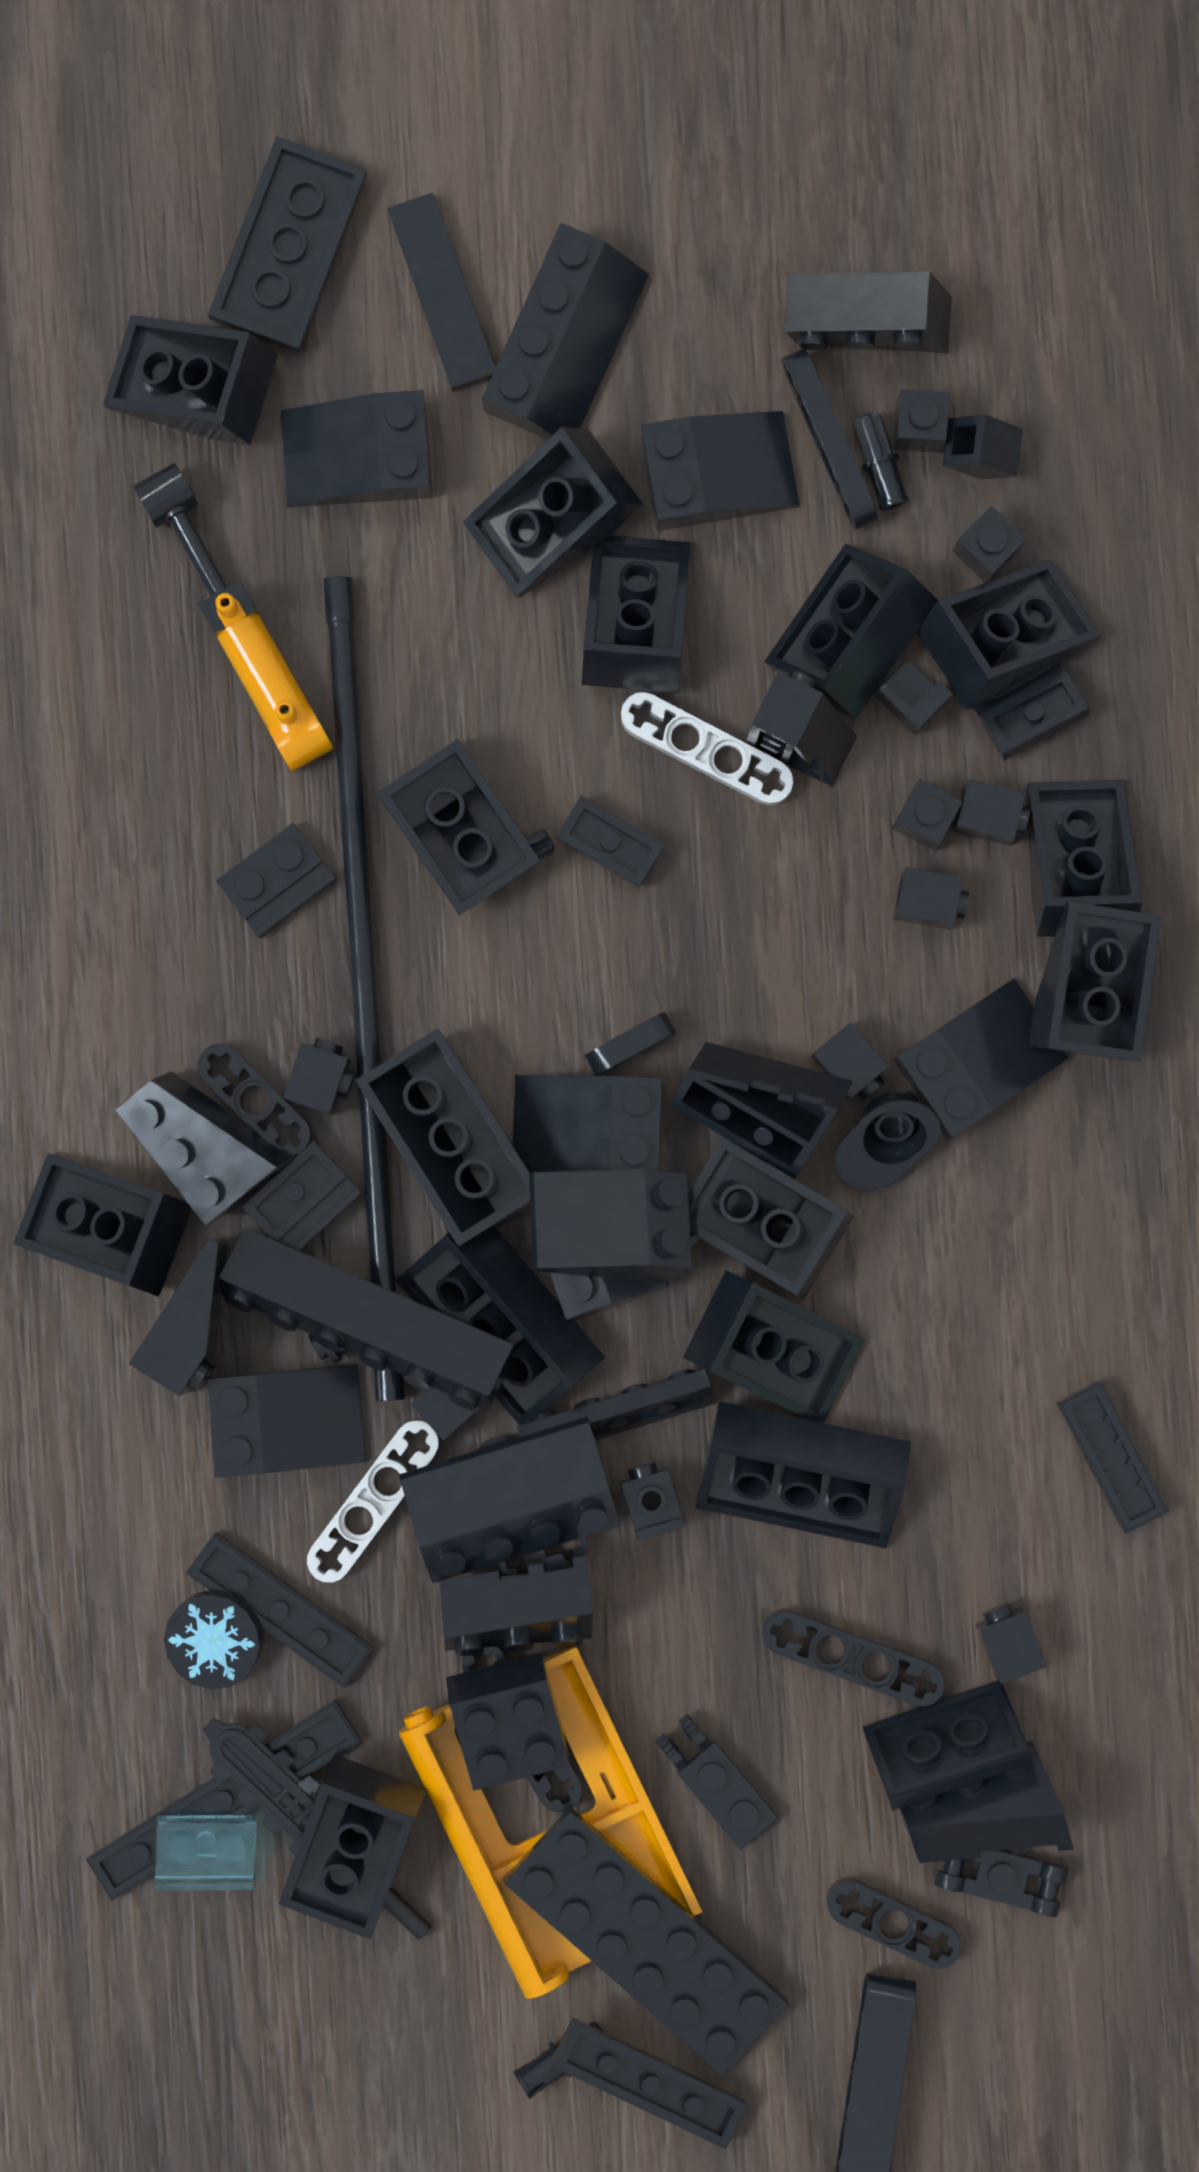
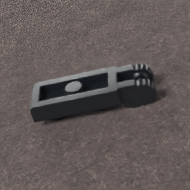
M686 1714L679 1720L681 1729L690 1740H694L702 1749L701 1752L688 1762L680 1753L679 1747L675 1742L665 1736V1734H662L655 1741L678 1769L677 1774L741 1850L772 1824L778 1816L715 1740L711 1742L693 1719Z

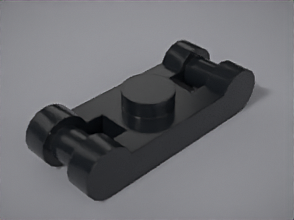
M1007 1850L981 1852V1858H973V1860L978 1861L974 1877L962 1874L966 1859L945 1861L943 1870H937L935 1886L1028 1909L1050 1917L1058 1916L1061 1904L1057 1900L1060 1884H1066L1069 1868L1063 1865L1022 1854L1012 1855L1011 1851ZM1028 1874L1042 1878L1038 1894L1024 1891Z

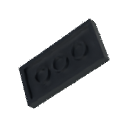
M276 136L208 313L209 319L239 331L250 332L258 338L300 353L368 176L367 169Z

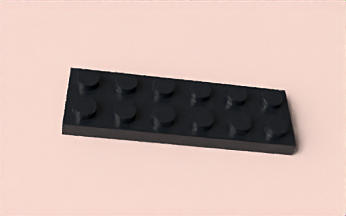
M571 1806L504 1877V1884L722 2076L789 2006L786 1996Z

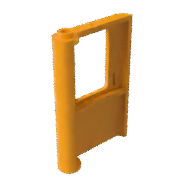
M569 1647L543 1658L564 1735L595 1798L593 1807L580 1813V1815L694 1916L702 1913L577 1647ZM449 1704L434 1711L431 1710L430 1706H425L411 1712L403 1718L405 1726L398 1733L424 1787L427 1789L426 1792L524 1997L532 1999L542 1996L562 1985L569 1978L570 1971L591 1962L587 1956L504 1884L506 1874L549 1829L519 1843H510L506 1839L483 1789L473 1791L460 1741L455 1733V1723Z

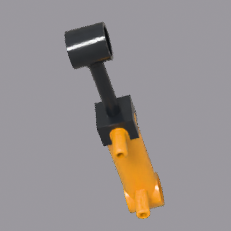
M176 463L133 485L155 527L157 528L168 523L171 524L211 597L198 603L290 771L293 772L333 750L331 742L241 580L227 587L187 513L199 504Z

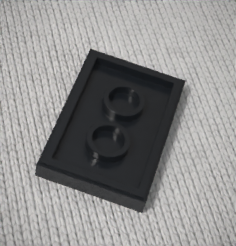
M998 1681L936 1701L932 1705L922 1706L862 1727L892 1811L1033 1763L1031 1752L1004 1686Z

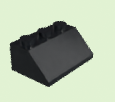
M845 543L764 662L776 672L779 671L787 676L790 670H794L810 677L817 682L815 690L823 693L837 711L857 719L938 599L907 569Z

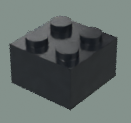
M542 1652L446 1677L449 1706L473 1791L570 1766L565 1736Z

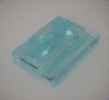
M157 1816L155 1890H254L256 1816Z

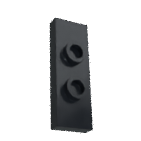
M1098 1380L1056 1402L1061 1415L1124 1534L1169 1512L1101 1381Z

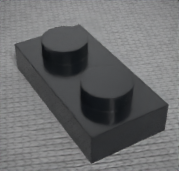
M582 795L556 836L557 840L638 888L641 887L664 848V844Z

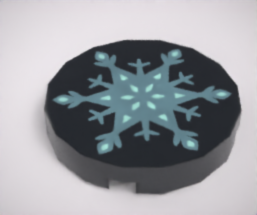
M211 1590L192 1595L176 1608L167 1621L164 1644L167 1658L180 1676L193 1685L208 1689L231 1687L246 1678L260 1658L263 1635L260 1621L253 1611L251 1613L243 1605L244 1601L234 1594Z

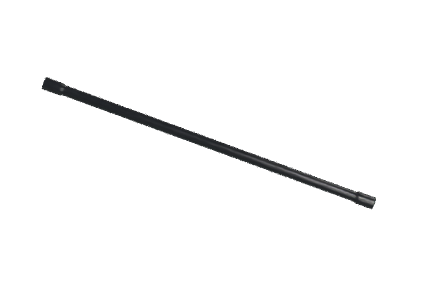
M334 576L324 578L323 587L325 618L329 628L357 1077L359 1078L380 1065L381 1057L353 623L355 619L352 577ZM358 1086L371 1283L396 1293L385 1128ZM387 1367L384 1371L374 1369L376 1401L404 1400V1375Z

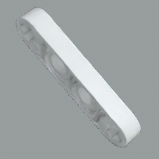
M646 692L635 693L623 703L621 723L625 731L636 739L761 804L768 806L777 805L789 796L793 786V777L789 768L781 761L653 694ZM644 703L652 706L650 715L661 722L664 720L665 713L674 716L665 728L662 741L653 737L659 730L657 726L649 722H644L641 728L633 725L634 715L629 712L632 707L640 709ZM680 725H690L699 734L698 745L690 751L678 750L671 741L672 732ZM723 747L735 748L742 757V765L738 771L729 774L719 771L714 764V756L717 751ZM750 758L760 761L754 771L764 776H768L772 770L780 773L778 782L784 786V789L782 791L774 789L770 795H766L762 792L763 783L750 776L748 786L739 782L748 770Z
M412 1420L398 1430L313 1544L307 1555V1565L310 1573L316 1579L332 1583L344 1577L405 1496L402 1486L397 1493L392 1495L380 1493L375 1487L374 1477L377 1471L384 1467H392L400 1474L408 1472L403 1463L388 1457L392 1449H395L399 1456L406 1450L409 1445V1441L404 1437L406 1432L410 1431L416 1434L421 1429L425 1430L429 1434L426 1438V1443L430 1446L427 1453L418 1450L408 1463L417 1465L418 1469L427 1466L435 1456L439 1448L440 1438L426 1421ZM356 1506L368 1509L373 1517L371 1529L364 1534L350 1532L345 1524V1516L348 1510ZM334 1528H337L346 1540L359 1546L355 1552H352L348 1545H346L337 1559L342 1564L341 1569L338 1571L331 1567L327 1572H324L319 1568L322 1559L317 1553L320 1549L328 1552L333 1548L339 1539L330 1536V1533Z

